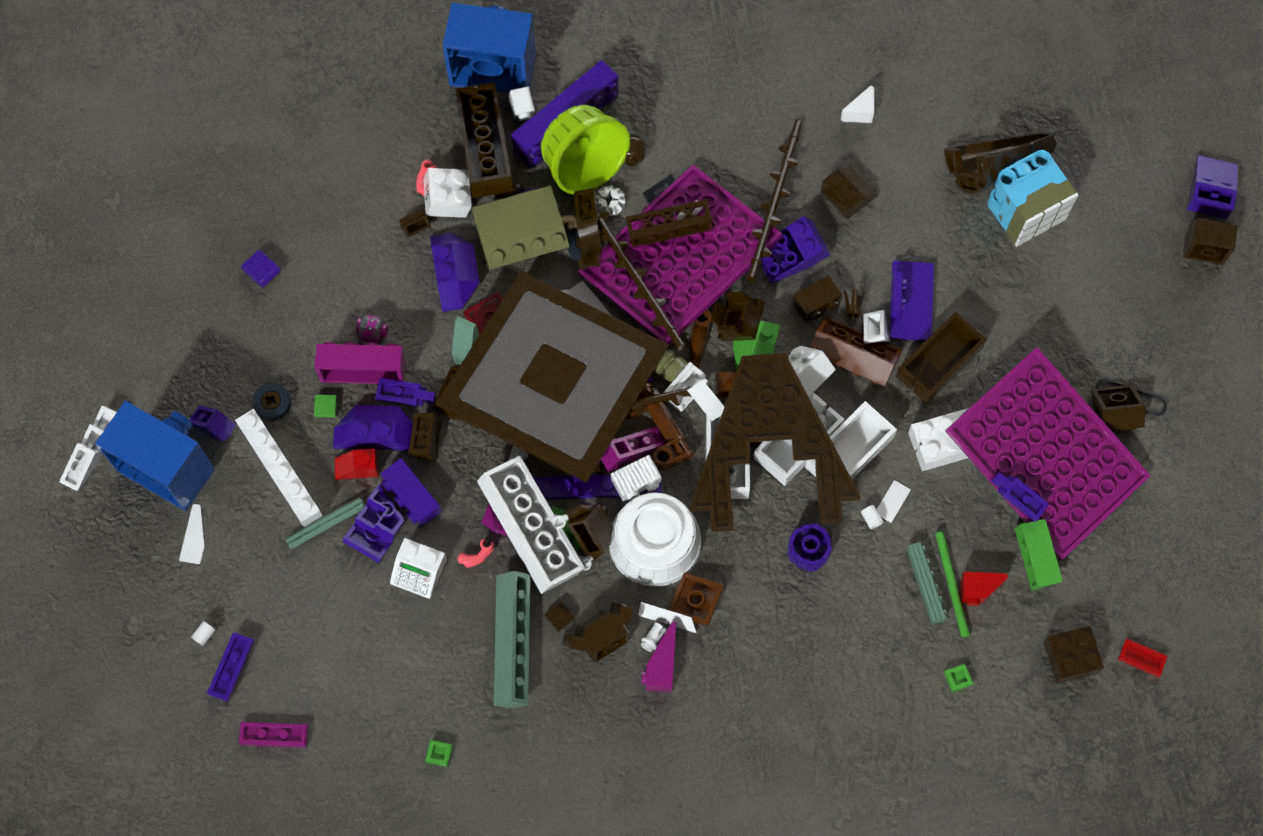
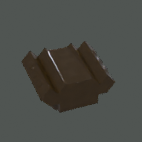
M612 602L610 612L599 610V613L583 624H577L575 634L565 632L562 644L571 649L586 650L592 661L597 663L630 640V632L624 624L631 620L633 608L623 603Z

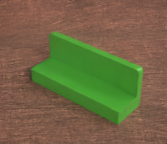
M1046 520L1023 523L1014 528L1031 591L1061 583L1062 577Z

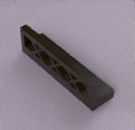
M707 199L626 217L632 248L713 230ZM704 207L706 215L696 216L692 212L695 208ZM676 212H682L686 214L685 217L679 221L672 218V216ZM658 216L665 219L660 225L652 223V220ZM640 220L645 223L642 229H632L631 222Z

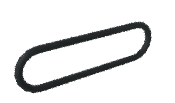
M1101 379L1097 382L1096 389L1099 388L1102 382H1109L1118 386L1125 384L1110 379ZM1136 389L1138 393L1159 399L1164 404L1162 412L1156 413L1145 409V413L1160 416L1166 412L1167 403L1163 398Z

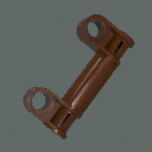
M652 383L645 385L638 399L649 396L650 390L654 387ZM664 402L645 406L643 413L648 411L667 444L657 448L654 452L653 463L657 470L667 471L693 457L695 452L688 447L685 442V436ZM631 409L626 418L634 419L638 415ZM659 456H666L668 461L660 462L657 458Z

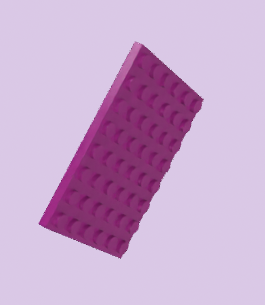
M695 165L687 169L641 213L707 199L713 230L633 248L628 225L615 236L617 241L628 242L629 245L624 252L635 269L645 268L647 270L643 281L654 298L666 300L662 310L671 324L676 327L679 335L750 269L751 259L754 257L758 244V239L752 235V231L762 229L765 221ZM703 207L696 216L706 215L705 208ZM676 212L672 216V218L677 220V216L680 212ZM658 216L652 220V223L660 225L665 219ZM640 220L631 222L632 229H642L645 223ZM771 227L765 247L770 250L782 239V233ZM607 243L602 248L601 267L593 266L581 271L579 269L578 274L650 335L670 345L673 341L666 334L665 328L652 325L657 316L646 299L634 298L638 287L627 270L615 268L614 264L619 258L610 244Z
M1038 347L1026 355L944 430L997 491L999 487L990 480L995 473L1000 472L1006 478L1009 475L1013 478H1018L1049 503L1038 520H1046L1054 552L1059 561L1063 560L1151 476ZM1007 501L1025 523L1033 522V520Z

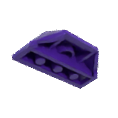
M451 232L430 236L442 312L463 309L480 284L474 246L472 243Z
M355 405L334 427L333 449L409 451L413 422L399 406Z

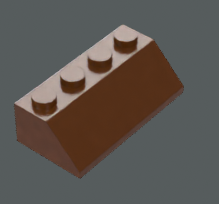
M828 317L823 320L816 330L809 347L823 351L835 367L845 368L855 376H863L873 384L883 386L888 382L902 353V350L884 342L865 344L864 333Z

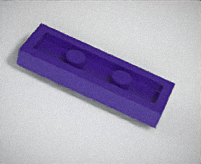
M234 632L232 633L207 695L229 703L255 641Z

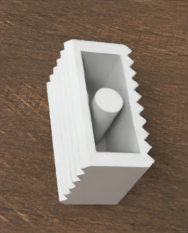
M529 87L511 90L508 98L510 99L513 118L518 119L519 122L529 120L535 111Z
M647 455L613 472L611 480L622 501L626 499L631 501L640 496V492L644 490L649 492L658 488L659 483H661V476L650 455Z

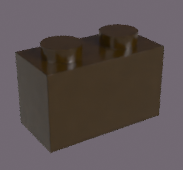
M827 275L795 293L792 303L804 321L807 322L810 319H818L828 309L831 311L840 305L842 293L831 277Z

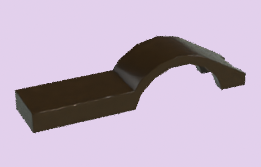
M595 189L574 192L576 227L581 244V258H578L581 271L588 267H601L602 242L598 227Z

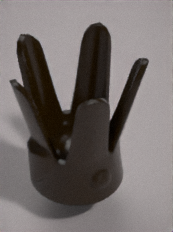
M857 289L852 291V300H850L847 292L844 291L846 303L845 316L851 317L852 321H854V318L862 316L861 306L865 292L862 293V296H858Z

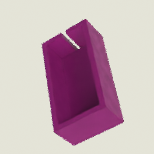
M323 342V344H316L315 370L321 383L378 384L379 378L405 382L406 359L402 346L394 343L382 346L375 343L356 345L352 342H346L343 345Z

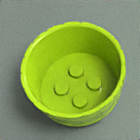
M578 105L577 107L574 106L567 109V111L557 116L548 126L549 128L545 131L541 142L542 157L548 165L553 179L563 191L574 194L576 191L591 188L597 189L617 173L626 159V153L629 151L630 135L622 123L604 114L598 108L589 105Z

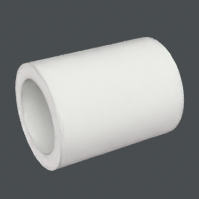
M874 505L861 511L870 529H874L883 523Z
M203 621L191 638L204 646L215 632V629Z

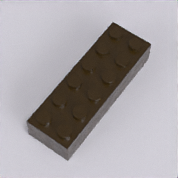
M495 82L455 88L473 198L513 192Z

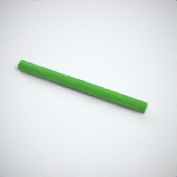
M937 532L935 536L961 638H966L970 634L944 532Z

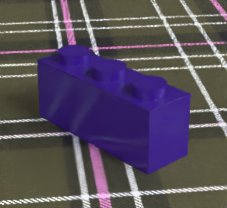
M402 458L380 473L383 479L381 484L387 492L392 491L395 494V502L400 508L405 507L408 513L406 515L413 524L418 523L422 528L442 513L439 504Z

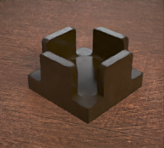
M742 291L727 292L726 297L729 300H727L726 307L720 303H715L711 316V322L718 327L717 331L719 333L717 338L721 341L755 340L765 301L761 298L752 299Z

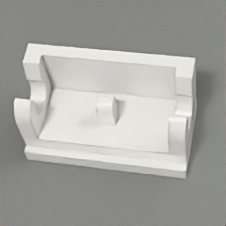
M689 362L664 393L684 389L687 386L692 387L701 380L708 383V380L705 379L706 375ZM689 396L683 397L679 406H676L671 400L666 402L682 413L694 398Z

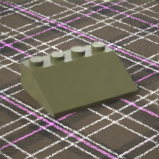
M551 185L471 207L489 269L569 247Z

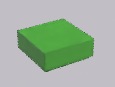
M315 395L314 416L336 417L337 396Z
M965 663L943 672L952 693L973 685Z
M430 740L425 762L448 768L453 745Z

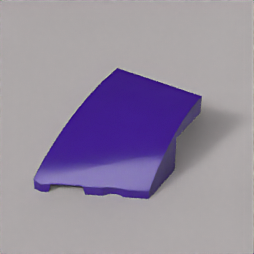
M378 484L369 496L366 505L357 515L355 523L343 537L342 541L377 563L381 562L405 521L401 513L395 509L392 500L387 498L381 485Z

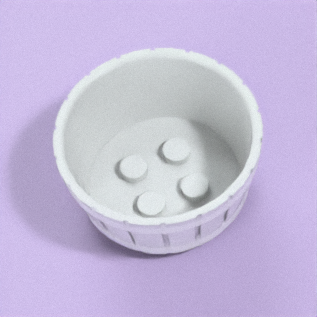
M664 493L640 495L628 502L620 510L612 523L613 530L609 545L611 558L618 570L635 583L650 587L673 584L682 578L683 573H689L699 558L702 541L698 523L689 509L673 496Z

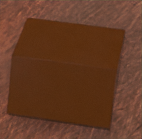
M683 573L669 611L691 617L693 624L709 626L724 585Z

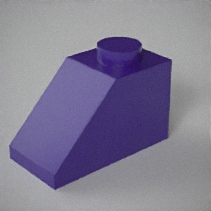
M201 405L197 407L189 418L193 423V427L213 439L223 442L232 435L233 428L236 425L219 410Z

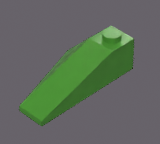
M760 321L755 340L733 341L736 371L742 356L774 354L780 325Z

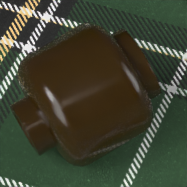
M630 135V147L625 155L624 163L627 166L634 167L644 161L646 145L640 136Z

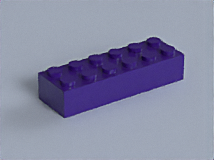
M603 60L598 62L511 134L513 153L529 169L534 165L540 164L543 161L541 142L551 122L562 112L578 105L593 106L602 112L608 103L611 104L618 98V75Z

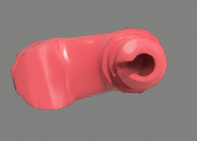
M430 160L422 162L416 181L417 193L422 194L424 197V176L428 168H437L435 165H432Z
M482 539L480 541L481 550L478 554L466 555L465 553H460L457 561L460 564H464L466 568L481 564L494 551V542L489 547H484L486 539Z

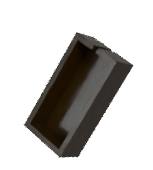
M955 312L898 368L896 377L909 389L913 386V392L928 404L983 349L987 339Z

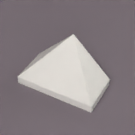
M884 310L864 314L865 344L891 342Z

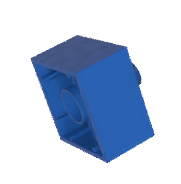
M451 3L443 41L449 85L467 87L495 82L497 92L507 94L511 90L529 87L530 89L536 58L533 14L509 11L501 6H490L487 8Z
M124 401L95 442V445L117 472L184 511L188 510L215 470L199 443L189 438L190 433L188 431H190L193 423L176 411H173L169 418L165 417L163 421H160L131 403Z

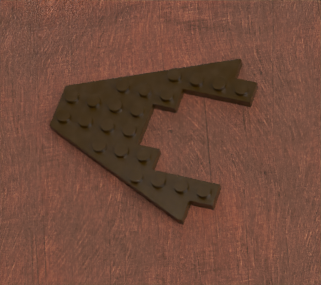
M786 353L745 355L741 357L689 508L690 512L710 511L711 532L734 531L729 466L750 464L749 443L791 440L793 461L815 460L820 525L842 523L841 501L861 500L854 482Z

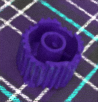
M817 523L815 525L810 524V526L808 524L805 526L801 525V528L797 527L791 533L787 548L788 557L791 563H795L794 566H798V569L802 568L803 571L807 569V571L814 572L819 567L822 568L829 560L832 551V540H830L831 537L828 536V532L825 531L826 528H821L822 525L817 526ZM809 545H812V546H813V550H812V549L809 550V549H807L806 547H808Z

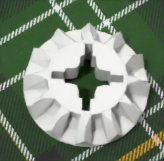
M610 185L607 187L602 186L601 189L596 190L597 211L599 213L609 212L610 216H614L623 210L625 196L620 188ZM609 194H611L612 200L615 201H611L609 207H607L606 200L604 199H607Z

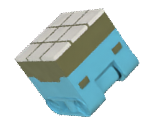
M1039 150L1018 160L999 173L995 182V188L988 198L987 205L1015 246L1018 247L1066 220L1078 194L1051 155L1045 150Z

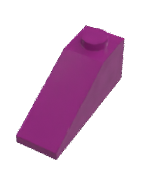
M653 427L612 440L601 460L609 472L625 467L655 452L657 448L667 444L658 427Z
M671 622L648 661L647 670L642 671L641 684H646L645 691L672 692L676 622Z

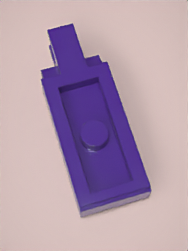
M379 378L375 398L378 401L423 406V403L434 404L436 395L435 392L426 391L427 388L421 386V384Z
M998 472L990 480L999 487L998 492L1002 497L1034 522L1038 521L1049 505L1047 501L1016 477L1013 478L1009 475L1006 478Z

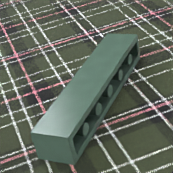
M516 571L496 576L494 706L510 709L528 705L530 575Z

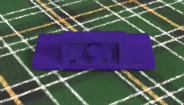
M892 262L890 339L926 341L932 335L933 263Z

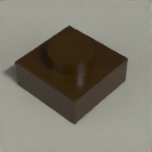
M562 601L544 614L545 618L558 633L575 620L573 614Z

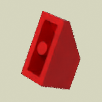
M375 449L352 450L335 458L336 480L378 477V456Z
M963 572L961 576V603H967L968 606L983 604L1005 583L1008 574Z

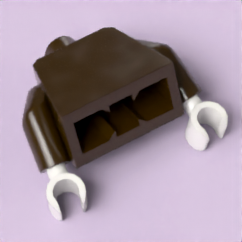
M578 504L565 511L564 515H552L549 518L550 521L558 519V524L554 525L553 528H563L566 521H569V528L587 556H578L585 567L583 570H589L591 561H595L609 549L613 525L607 516L608 508L602 504Z

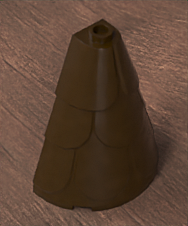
M1041 132L944 148V155L950 174L954 173L957 178L955 183L966 193L973 194L995 185L999 173L1018 160L1039 150H1045L1052 154L1057 143L1055 134Z

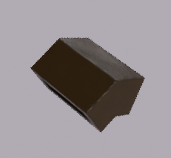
M422 209L399 220L400 226L407 237L431 227Z

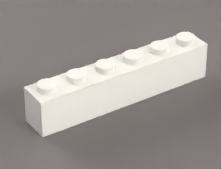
M252 409L235 421L302 526L306 527L322 518L320 510L255 410Z

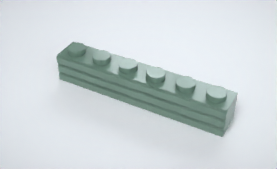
M921 542L908 545L907 552L931 625L945 622L947 612L942 607L943 600L938 595L939 588L934 583L933 579L935 577L933 571H930L929 568L930 561L925 556V546H922Z

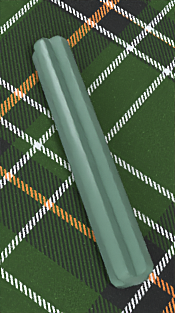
M356 498L286 537V542L293 549L361 511L365 505L361 498Z

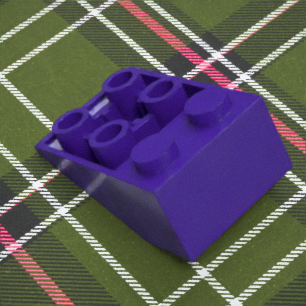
M1198 155L1187 210L1228 219L1235 206L1238 164Z
M803 216L780 231L782 239L770 249L772 252L770 257L761 259V266L770 283L773 284L816 265L831 254L813 221Z

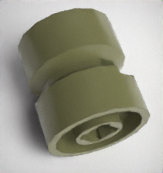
M667 348L654 371L659 375L664 374L663 378L671 384L688 365V362L681 357L676 358L675 352Z

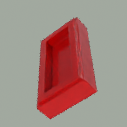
M1126 638L1117 660L1159 678L1168 656Z

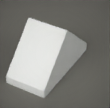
M873 86L867 88L842 110L841 120L843 122L872 123L874 116Z

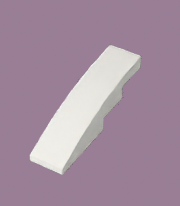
M101 406L94 424L89 425L81 444L77 443L59 481L60 483L80 491L103 455L95 445V442L117 413L116 411L106 406Z

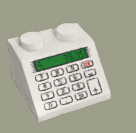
M404 538L396 556L390 584L431 599L447 561L445 553Z

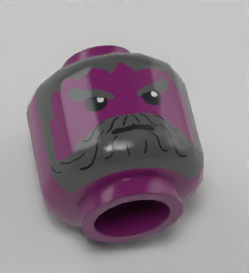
M365 314L362 318L358 319L356 334L359 335L362 341L379 343L382 337L386 338L388 325H385L382 317Z

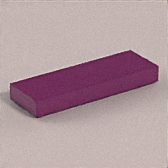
M241 722L238 744L246 746L306 748L308 725Z

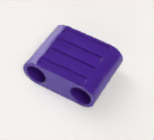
M257 250L240 266L262 288L281 272L280 268L260 250Z

